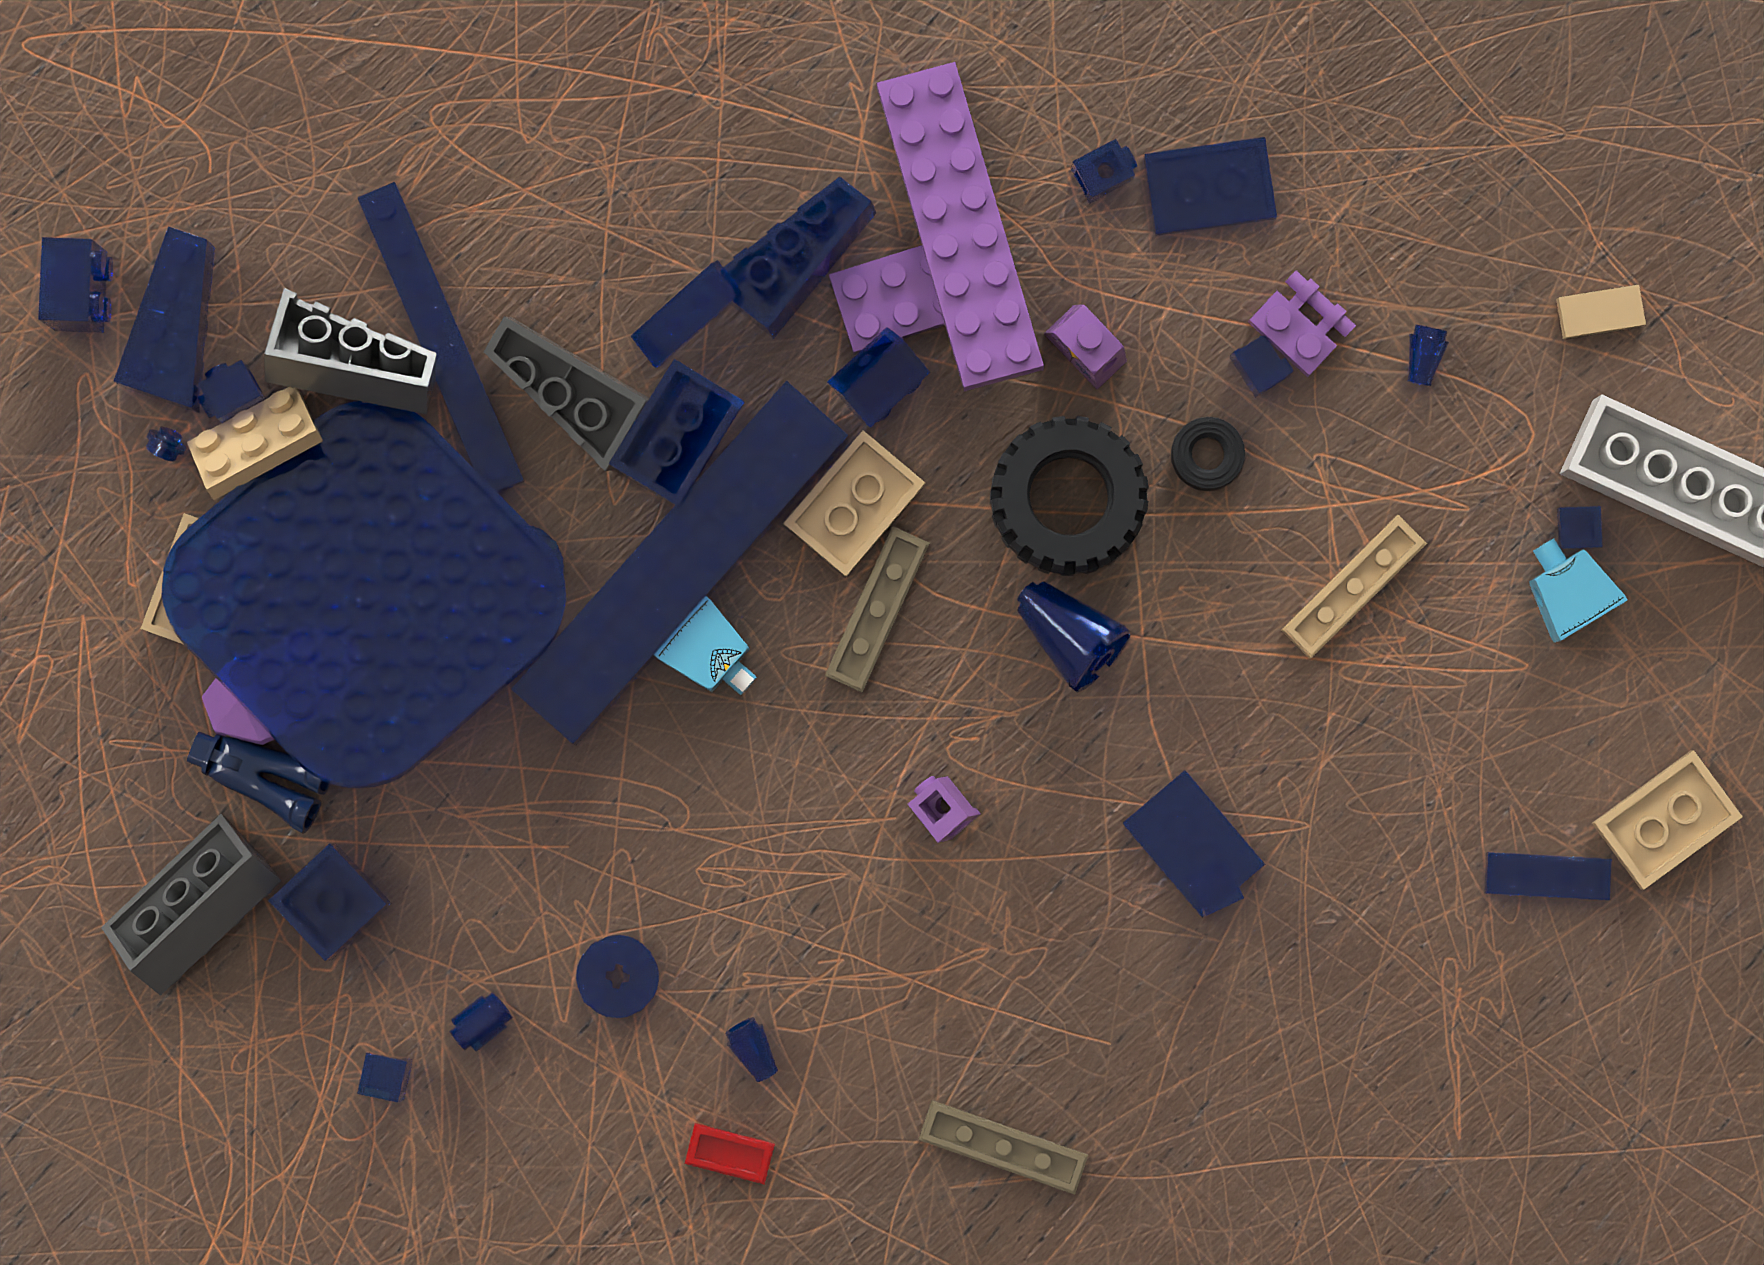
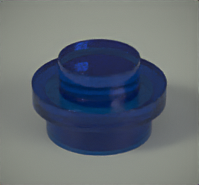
M160 426L159 430L150 429L146 435L149 440L146 449L164 460L175 462L178 455H183L187 449L181 442L183 437L168 427Z

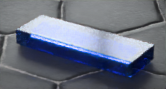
M717 260L705 268L631 335V338L652 365L657 368L663 365L743 292Z
M1486 852L1484 893L1610 900L1612 859Z

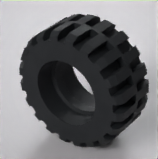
M1065 416L1052 417L1050 421L1044 423L1040 421L1030 426L1026 432L1019 434L1010 443L1006 451L1003 452L992 479L990 491L992 518L995 528H998L1002 536L1001 540L1006 547L1011 548L1018 555L1017 558L1026 565L1029 563L1037 567L1038 571L1047 574L1050 572L1061 574V576H1074V574L1080 573L1088 574L1115 561L1127 550L1138 535L1148 509L1147 476H1144L1142 470L1143 463L1139 455L1133 453L1129 447L1130 442L1123 435L1119 437L1111 431L1112 427L1102 422L1100 424L1090 422L1088 417L1077 416L1076 419L1065 418ZM1063 458L1079 459L1093 466L1102 476L1107 488V506L1100 521L1091 529L1074 535L1059 534L1045 527L1034 514L1030 501L1031 485L1037 473L1050 462Z

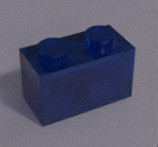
M886 327L827 383L851 412L871 428L876 422L885 419L890 414L892 407L905 395L917 390L922 380L930 371L908 344L895 332Z

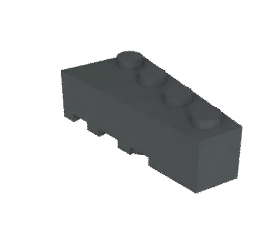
M284 288L264 353L265 382L427 414L436 382L437 353L390 333H387L385 336L368 329V324L355 318L352 321L332 314L330 307L315 302L314 305L298 299L297 293Z
M503 317L484 350V353L524 390L549 417H552L604 471L612 470L652 401L650 398L512 317Z

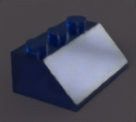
M674 359L610 460L609 465L616 472L649 492L680 507L745 402Z

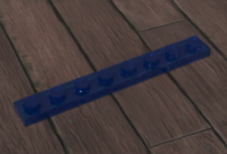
M393 182L358 197V201L421 347L437 353L436 382L486 497L488 498L525 482L397 184Z

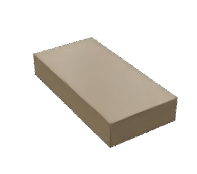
M1639 285L1564 296L1556 299L1563 339L1646 325Z

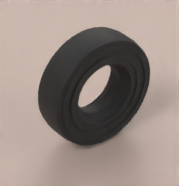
M1201 417L1190 421L1177 433L1171 447V461L1176 474L1185 484L1201 491H1214L1229 485L1239 475L1245 461V446L1239 432L1230 423L1216 417ZM1204 438L1218 441L1224 451L1222 463L1212 470L1200 468L1192 457L1195 443Z

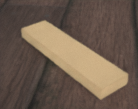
M1397 515L1281 631L1311 659L1427 543Z

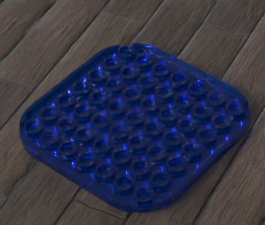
M354 401L332 408L314 420L323 439L322 442L251 481L235 487L185 530L173 545L165 561L161 594L167 619L181 642L302 768L322 781L347 788H370L395 781L417 767L547 650L555 639L563 621L566 604V585L560 563L548 544L423 417L412 411Z

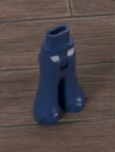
M202 732L197 733L187 757V762L201 767V772L204 775L210 776L219 784L267 807L290 827L302 834L306 833L314 823L322 804L321 800L274 783L264 778L263 773L275 775L296 783L314 793L324 795L332 780L335 766L334 760L326 757L289 754L220 734L212 737Z

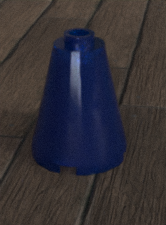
M1045 581L1038 585L1034 582L1030 583L1017 598V601L1020 602L1017 612L1068 686L1077 693L1093 684L1100 677L1096 672L1105 664L1110 667L1130 640V631L1125 625Z

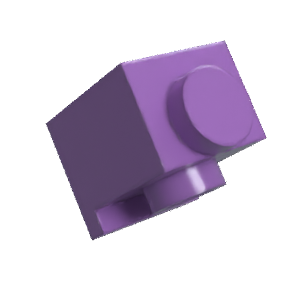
M931 776L923 781L914 790L917 796L908 803L909 807L938 843L953 839L980 815V812L970 805L948 776L937 779ZM942 799L951 807L947 813L941 809L940 803Z

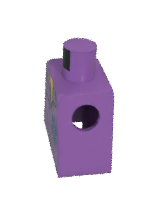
M1083 304L1073 305L1044 333L1096 389H1099L1127 362L1124 346Z

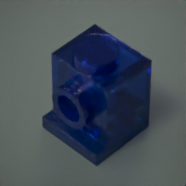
M1114 139L1074 160L1070 169L1089 204L1097 201L1098 198L1131 182L1135 177L1133 169L1137 168V163L1130 149L1127 146L1121 148L1117 139ZM1103 165L1110 166L1113 170V175L1110 178H1102L1098 173V168Z

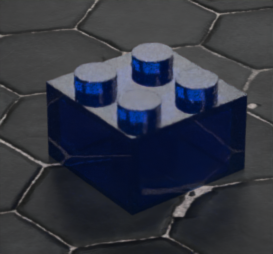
M42 237L38 320L54 331L104 333V322H110L112 307L111 299L106 298V281L111 282L113 278L112 257H107L108 252L93 239Z
M329 843L268 900L324 961L333 960L392 904L335 843Z

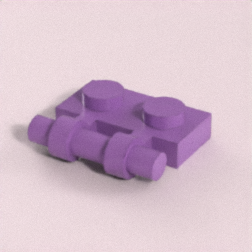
M1295 271L1285 281L1296 292L1295 296L1288 301L1281 293L1276 291L1248 323L1308 377L1337 346L1325 334L1334 327L1346 337L1356 325L1344 315L1347 312L1338 303L1334 306L1317 290L1320 287L1311 278L1307 281L1299 272ZM1305 302L1323 317L1317 326L1299 311Z

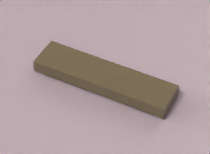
M892 526L825 674L826 677L863 693L930 545L929 542Z
M934 1100L931 1101L919 1136L920 1141L1072 1194L1076 1193L1088 1158L1086 1153Z

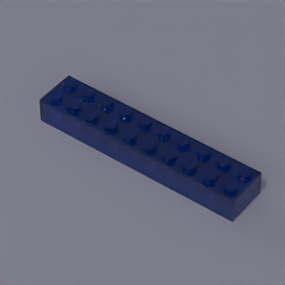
M786 381L511 690L572 744L577 746L656 657L654 654L705 596L709 597L847 443L848 434Z

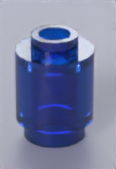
M492 992L487 997L481 995L453 1017L451 1021L455 1027L450 1030V1033L464 1050L471 1046L477 1052L508 1027L506 1023L513 1016L499 997Z

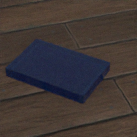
M1265 137L1147 153L1143 156L1155 236L1274 220L1277 218Z
M1186 770L1181 772L1122 823L1202 918L1265 865Z

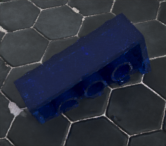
M838 177L797 208L798 211L784 222L773 226L766 232L767 235L748 249L744 248L733 257L734 260L719 271L715 270L705 278L711 290L773 339L877 213L872 201L841 177Z
M168 226L113 381L125 389L196 413H200V387L204 371L203 355L205 338H207L208 302L211 296L215 247L207 239Z

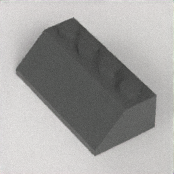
M220 814L101 928L128 969L161 996L202 956L207 954L231 928L236 926L263 898L267 897L281 882V879L266 859L225 816Z

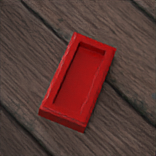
M695 1123L684 1164L765 1185L775 1143Z

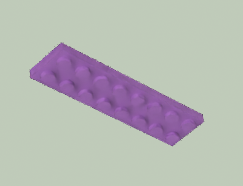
M952 62L878 82V94L964 391L1043 370V361L956 63Z

